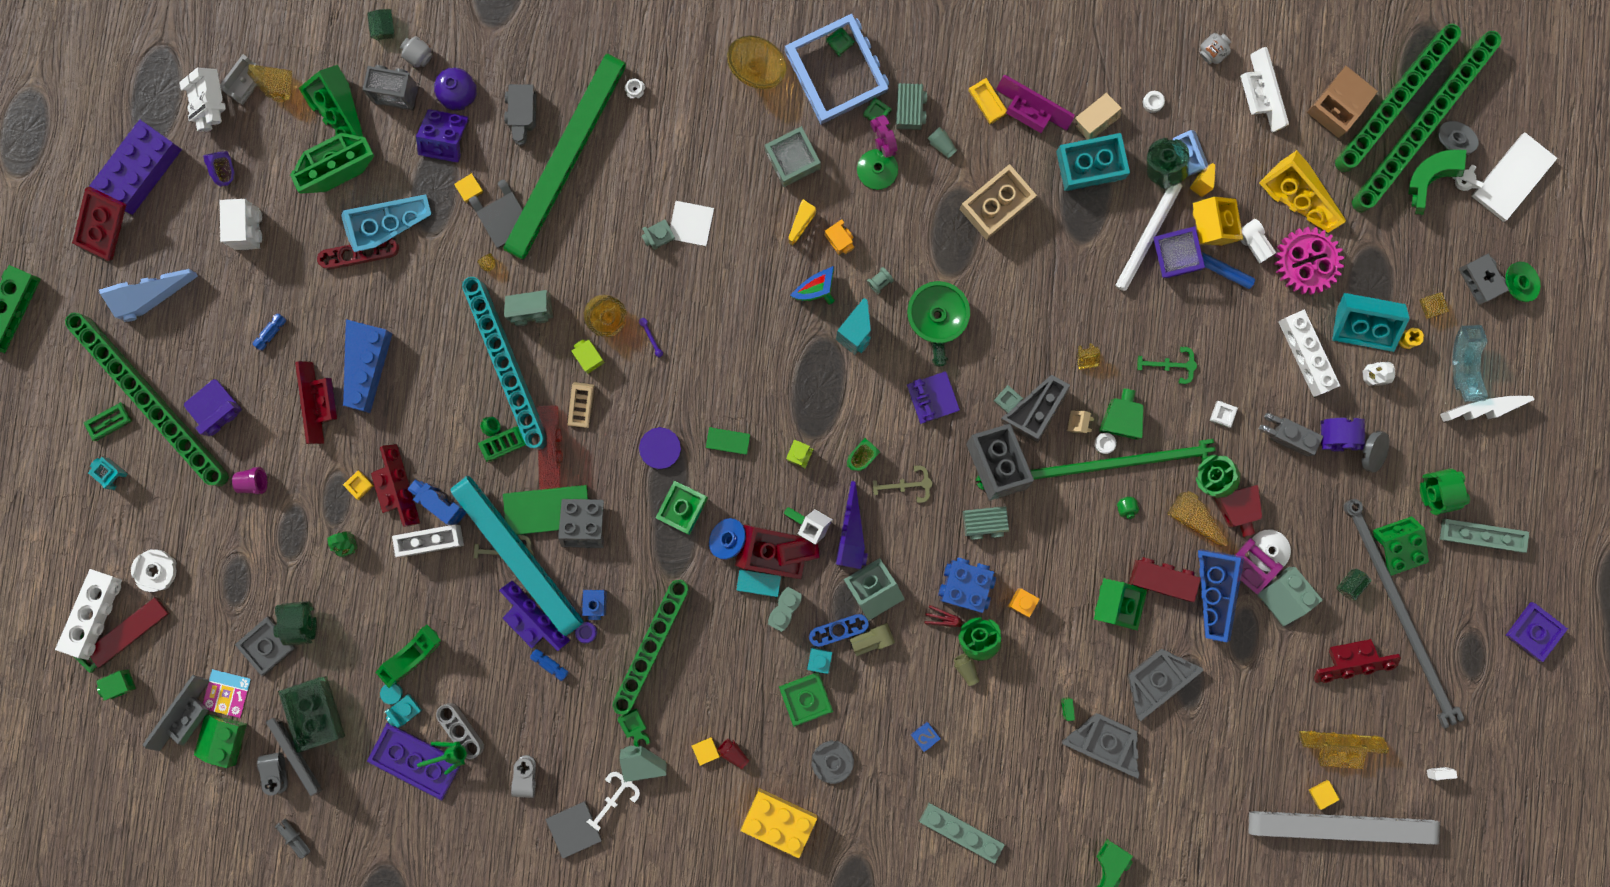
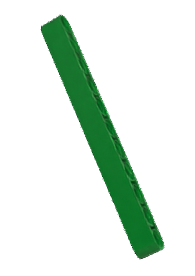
M1488 31L1466 53L1352 200V206L1356 211L1365 212L1380 200L1500 46L1502 38L1498 32ZM1485 40L1489 41L1491 46L1487 45ZM1473 56L1478 58V62L1474 60ZM1461 71L1466 74V78L1461 75ZM1448 87L1454 90V94L1449 91ZM1436 102L1441 105L1442 109L1436 106ZM1424 118L1429 121V125L1425 124ZM1411 134L1417 137V141L1412 139ZM1399 150H1402L1404 152L1405 157H1402L1399 154ZM1386 165L1392 168L1393 173L1388 172ZM1374 181L1380 184V189L1374 186ZM1362 197L1367 199L1368 205L1363 204Z
M608 53L602 59L504 245L503 250L521 260L526 258L625 70L626 62Z
M76 312L70 313L65 319V325L197 475L207 485L218 487L225 485L229 476L223 466L92 319ZM81 319L82 323L80 327L77 328V322ZM95 334V340L91 343L90 338ZM108 349L109 354L104 358V352ZM119 365H122V371L118 374L117 368ZM136 380V386L132 389L131 382ZM149 395L150 401L148 404H145L144 399ZM162 410L164 415L162 419L159 420L158 413ZM176 425L177 433L172 435L171 430ZM190 441L191 448L186 451L185 444ZM204 456L205 463L200 466L199 459ZM217 471L219 477L218 480L214 482L212 476L214 472Z

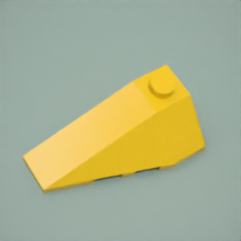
M1298 150L1280 161L1259 183L1272 199L1277 202H1283L1290 207V210L1304 215L1308 221L1326 230L1327 233L1346 222V219L1314 170Z

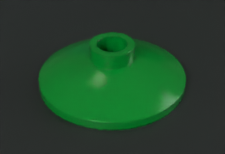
M873 149L861 156L857 165V174L859 180L866 187L873 190H882L892 185L898 174V164L893 156L885 158L882 150ZM877 164L882 167L879 171L874 169V166Z
M1522 261L1511 264L1507 269L1505 278L1509 292L1518 301H1533L1539 295L1541 288L1536 270L1530 264Z

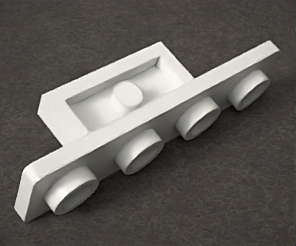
M1263 47L1250 55L1255 72L1242 74L1241 80L1251 115L1267 113L1271 131L1276 132L1288 126L1289 122L1268 48Z

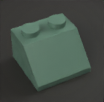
M880 558L844 579L868 621L904 600L897 583Z
M1287 567L1258 594L1259 598L1282 626L1307 614L1323 601L1296 567Z

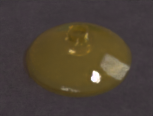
M757 36L737 38L731 43L727 51V63L731 72L741 82L750 87L770 89L779 85L785 77L787 66L784 56L774 44Z

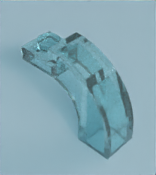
M1482 325L1461 326L1454 342L1452 356L1453 379L1456 390H1461L1464 402L1485 401L1488 397L1480 370L1481 355L1488 342Z

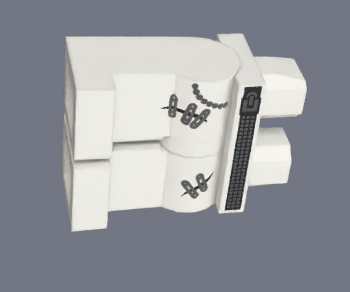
M196 68L189 76H186L179 82L180 88L187 91L189 122H196L197 131L209 132L212 130V125L222 122L220 113L226 110L225 103H221L222 93L217 69Z

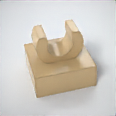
M1071 411L1067 431L1073 433L1091 432L1092 429L1088 428L1089 421H1094V418L1090 416L1091 413L1087 411Z

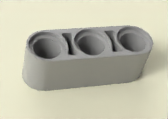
M453 703L440 706L436 712V717L452 741H459L460 745L465 747L467 752L466 758L473 759L481 755L484 750L483 741L459 707ZM445 708L452 710L451 719H447L444 716ZM458 725L465 729L463 736H459L456 733ZM469 743H474L477 746L475 754L468 750Z

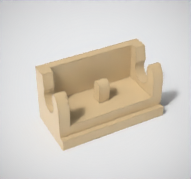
M1105 93L1075 118V122L1078 124L1076 128L1086 140L1093 139L1121 117L1122 108Z

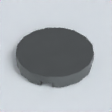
M1373 432L1367 439L1363 448V453H1366V456L1362 458V466L1366 471L1377 472L1384 464L1390 442L1389 435L1386 432Z
M830 740L823 742L815 749L812 755V768L820 780L836 784L843 782L851 774L854 759L852 752L845 744L840 741Z

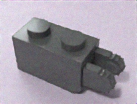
M508 84V91H505V103L508 104V111L504 113L505 124L512 131V139L519 146L527 143V131H532L536 127L537 90L534 85Z
M1269 413L1265 414V419L1276 424V427L1272 429L1266 425H1260V431L1270 435L1271 440L1306 457L1315 455L1323 438L1322 435L1287 418L1281 419Z

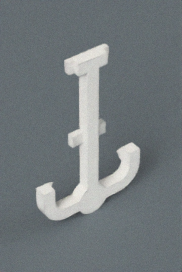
M611 772L605 780L610 783L611 778L616 776L621 780L622 785L611 799L607 796L605 800L608 803L594 821L591 819L587 821L597 831L601 828L597 825L611 805L613 807L617 806V803L614 801L625 787H631L635 791V795L630 798L631 801L635 803L639 797L638 787L632 781L624 782L623 775L618 772Z

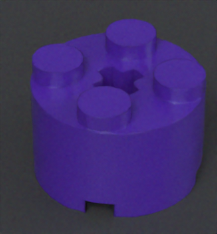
M1347 418L1321 420L1322 450H1331L1333 452H1341L1344 449L1363 450L1365 446V419L1353 418L1354 422Z

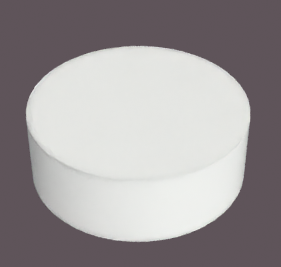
M1150 91L1143 99V107L1150 113L1160 111L1165 103L1164 96L1158 91Z
M1102 433L1095 438L1094 447L1101 454L1111 453L1116 447V439L1110 433Z

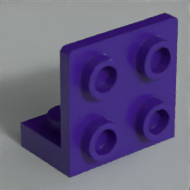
M429 109L416 135L418 155L459 162L461 158L459 141L468 123V117Z

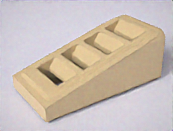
M577 382L572 384L568 417L569 426L589 428L594 385ZM577 390L588 391V395L578 394ZM576 398L585 399L587 403L576 402ZM575 407L586 408V412L576 411ZM574 415L584 416L585 420L573 419Z

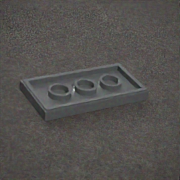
M271 718L266 721V724L309 795L314 796L320 793L323 789L281 720Z

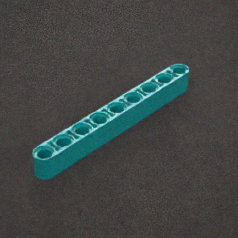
M468 277L462 285L464 294L524 442L530 448L541 450L548 444V437L490 294L482 281L476 277ZM478 283V289L475 292H471L472 285ZM485 302V309L479 311V305ZM493 321V327L487 330V323ZM500 339L501 346L495 349L494 343ZM508 358V366L506 368H502V361ZM516 377V385L510 387L509 381ZM523 396L524 404L518 407L517 400ZM531 415L532 422L526 426L525 418ZM539 434L540 442L534 445L532 439L535 435Z
M467 475L450 489L452 495L560 633L568 636L582 625L583 620L476 482Z

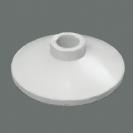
M1263 530L1253 536L1252 539L1255 541V545L1276 563L1279 562L1283 567L1287 564L1291 548L1283 534L1275 530ZM1271 546L1275 549L1272 555L1268 551ZM1248 551L1250 560L1259 568L1267 572L1271 570L1253 553Z

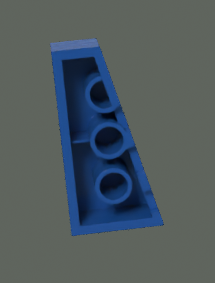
M1200 549L1198 550V557L1200 561L1199 569L1202 585L1205 638L1228 642L1231 640L1244 557Z

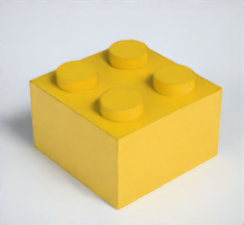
M1211 197L1193 203V217L1196 220L1200 244L1222 246L1243 240L1236 199Z

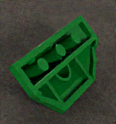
M340 133L304 151L290 176L299 194L327 192L362 174L373 159L374 154L365 137Z

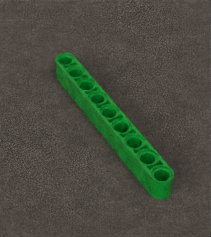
M1448 24L1434 36L1336 158L1335 166L1338 171L1349 172L1361 162L1459 40L1461 29L1457 25ZM1445 33L1449 34L1451 39H1448ZM1433 48L1438 51V55L1433 52ZM1420 64H1423L1426 70H1423L1420 67ZM1408 79L1413 82V86L1409 85ZM1395 95L1400 97L1401 102L1396 100ZM1382 110L1388 113V117L1383 115ZM1370 126L1375 128L1376 133L1370 130ZM1357 141L1363 144V149L1358 147ZM1344 157L1350 159L1351 165L1345 162Z

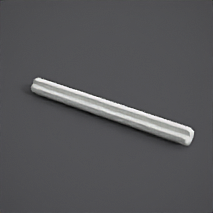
M1175 180L1170 182L1116 283L1118 289L1126 291L1154 240L1153 237L1158 233L1182 188L1180 182Z

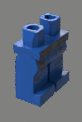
M415 479L408 488L415 495L413 500L416 503L422 504L447 525H458L466 514V511L460 504L450 503L447 496L439 492L440 488L436 485L424 483L423 481L419 482Z

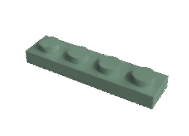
M1442 519L1440 540L1527 553L1529 532Z
M930 802L919 820L925 826L994 864L1005 845Z

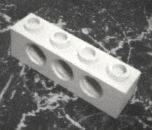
M1305 309L1278 321L1313 397L1339 387L1340 384Z
M92 569L89 570L55 650L89 660V657L95 650L97 638L103 632L106 617L112 611L114 598L120 592L121 579ZM100 591H102V595L98 599L97 595ZM93 611V616L89 619V614ZM84 631V637L80 639V635Z

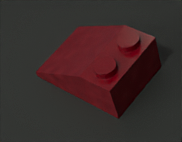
M743 525L746 531V540L742 550L737 554L735 566L796 579L802 578L805 561L779 566L776 545L805 539L804 537Z

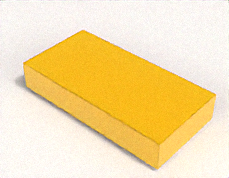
M987 78L968 89L989 124L1007 115L1005 106Z

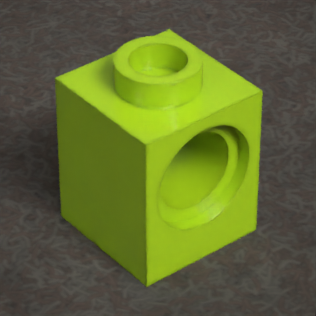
M589 339L587 341L581 340L574 345L575 349L572 350V353L587 374L605 363Z

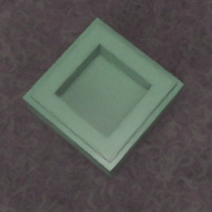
M1007 385L995 398L994 402L1006 413H1009L1023 398Z

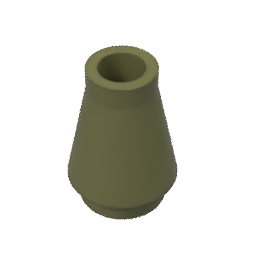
M964 653L953 660L955 663L954 667L967 682L968 686H972L980 681L977 676L974 659L969 658Z

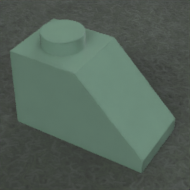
M627 746L620 750V764L624 782L666 776V761L642 746Z

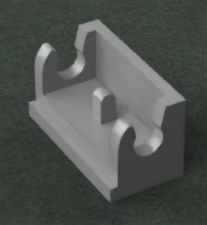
M242 54L220 84V88L228 96L243 105L267 72Z

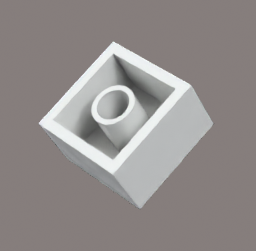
M246 199L220 200V242L234 250L260 249L262 232L259 222L262 221V213L259 208Z

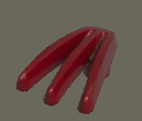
M929 605L930 609L944 614L945 617L926 613L928 617L944 620V622L925 621L926 625L961 627L963 625L962 619L958 616Z

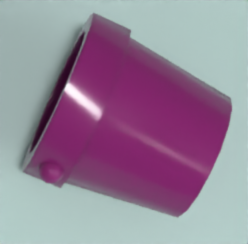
M253 467L249 470L234 473L232 485L237 493L263 494L266 492L268 485L267 475L262 467Z

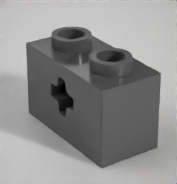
M1489 253L1459 268L1478 305L1509 290L1506 285V279L1500 275L1497 264L1490 257Z

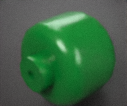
M1124 497L1117 502L1118 512L1121 517L1132 519L1139 512L1138 502L1133 497Z

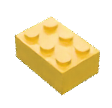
M759 788L743 822L741 832L800 858L816 823L817 815Z

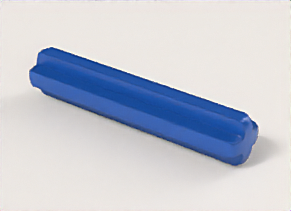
M1202 252L1206 268L1247 289L1252 288L1255 278Z

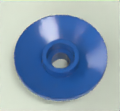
M729 518L722 520L714 527L709 538V547L714 556L726 560L733 558L742 550L746 540V531L743 524L736 519Z

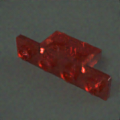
M538 406L537 412L547 434L546 447L538 450L539 489L561 488L560 463L563 462V453L559 442H562V430L559 429L558 406Z

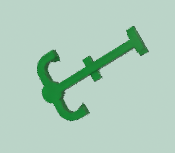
M1180 347L1181 353L1187 352L1189 354V361L1187 363H1170V358H1165V362L1142 361L1143 356H1138L1137 369L1142 370V366L1165 367V371H1169V367L1186 368L1188 370V378L1185 380L1180 377L1179 384H1187L1193 379L1197 363L1194 361L1192 349Z

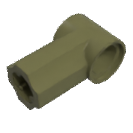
M888 623L872 628L869 632L850 639L856 656L874 649H882L895 643Z

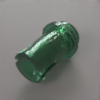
M931 343L934 358L932 363H934V366L947 365L948 357L945 354L944 343Z

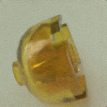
M606 294L597 295L586 304L584 321L588 329L595 335L612 337L619 333L625 325L624 319L625 315L627 316V311L624 304L617 298Z

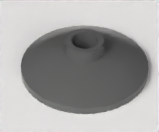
M1448 121L1443 123L1438 130L1440 141L1449 150H1467V155L1473 153L1478 147L1477 135L1463 123Z

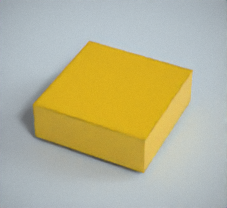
M472 173L454 184L466 203L469 202V198L477 197L483 193Z
M360 470L343 484L357 500H360L374 487Z
M712 737L692 745L699 765L720 757Z
M1328 780L1309 789L1313 800L1320 810L1339 801Z

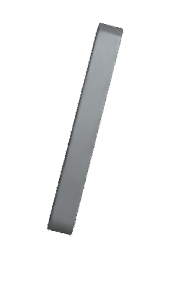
M1249 811L1248 833L1257 836L1439 844L1440 822L1425 819Z

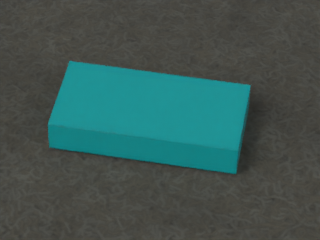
M739 570L736 590L778 597L781 576Z

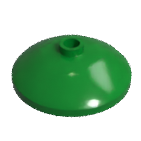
M934 281L924 284L914 292L908 304L907 317L912 330L921 339L936 344L947 343L959 337L966 329L970 319V306L966 296L958 287L947 282ZM939 312L941 318H935L934 313Z

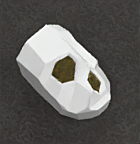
M1390 362L1369 364L1363 370V380L1369 386L1386 385L1392 383L1395 378V367Z

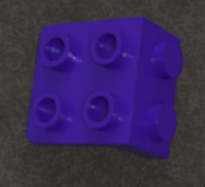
M215 379L211 380L184 403L185 409L199 424L196 430L200 435L209 437L219 432L223 425L232 421L242 411L241 407L222 384Z

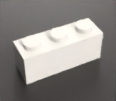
M450 525L392 536L395 557H406L464 546L461 525Z

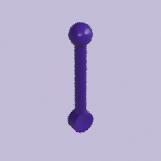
M641 318L639 324L644 327L655 349V355L661 357L663 351L658 348L647 326V320Z

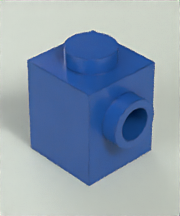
M583 590L582 616H588V620H601V616L606 615L607 590Z

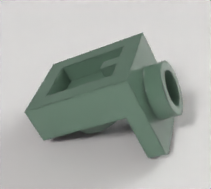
M666 220L649 228H642L645 234L641 236L646 246L651 245L653 250L675 239Z

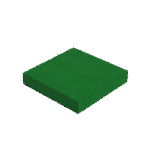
M819 672L779 686L793 727L833 712Z

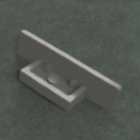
M196 675L191 676L143 743L145 748L160 751L170 737L177 744L185 745L209 711L197 699L209 683L206 678Z

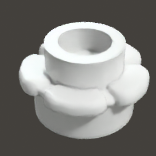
M631 79L625 84V91L629 98H640L644 94L645 85L642 81Z

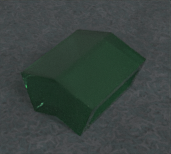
M378 9L367 12L370 37L377 41L394 39L392 10Z
M1351 569L1336 589L1345 597L1356 601L1372 580L1366 573L1358 569Z

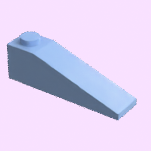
M186 269L163 274L159 280L156 278H143L140 284L128 285L125 282L100 289L99 292L115 318L121 319L124 322L136 320L137 316L143 315L198 276L196 272Z

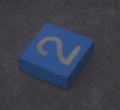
M928 722L910 734L924 752L940 740V737Z

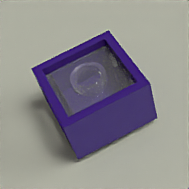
M1195 226L1153 237L1163 279L1205 269Z

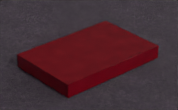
M90 186L86 187L72 244L107 261L113 260L127 204Z

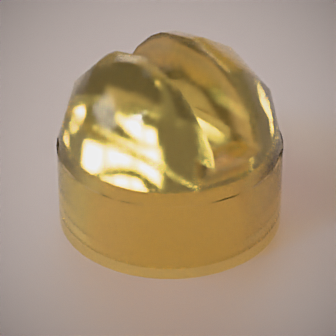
M491 253L477 261L479 266L485 271H491L495 268V258Z

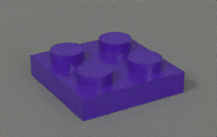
M1530 602L1505 636L1536 660L1544 662L1568 628L1537 604Z

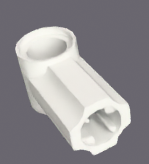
M1253 219L1241 227L1243 240L1240 241L1244 245H1248L1259 263L1276 253L1264 235V227L1257 219Z

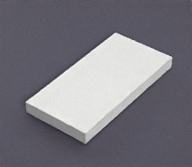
M1524 132L1482 182L1484 183L1483 187L1477 188L1472 197L1505 222L1552 166L1557 157Z

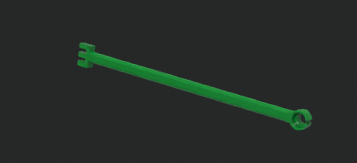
M1214 439L1198 441L1199 446L1032 469L1030 472L1033 479L1036 480L1200 456L1203 462L1206 458L1210 457L1208 452H1214L1216 449L1215 447L1207 448L1206 444L1214 443ZM979 475L977 476L976 481H981ZM982 483L976 484L979 489L985 490Z

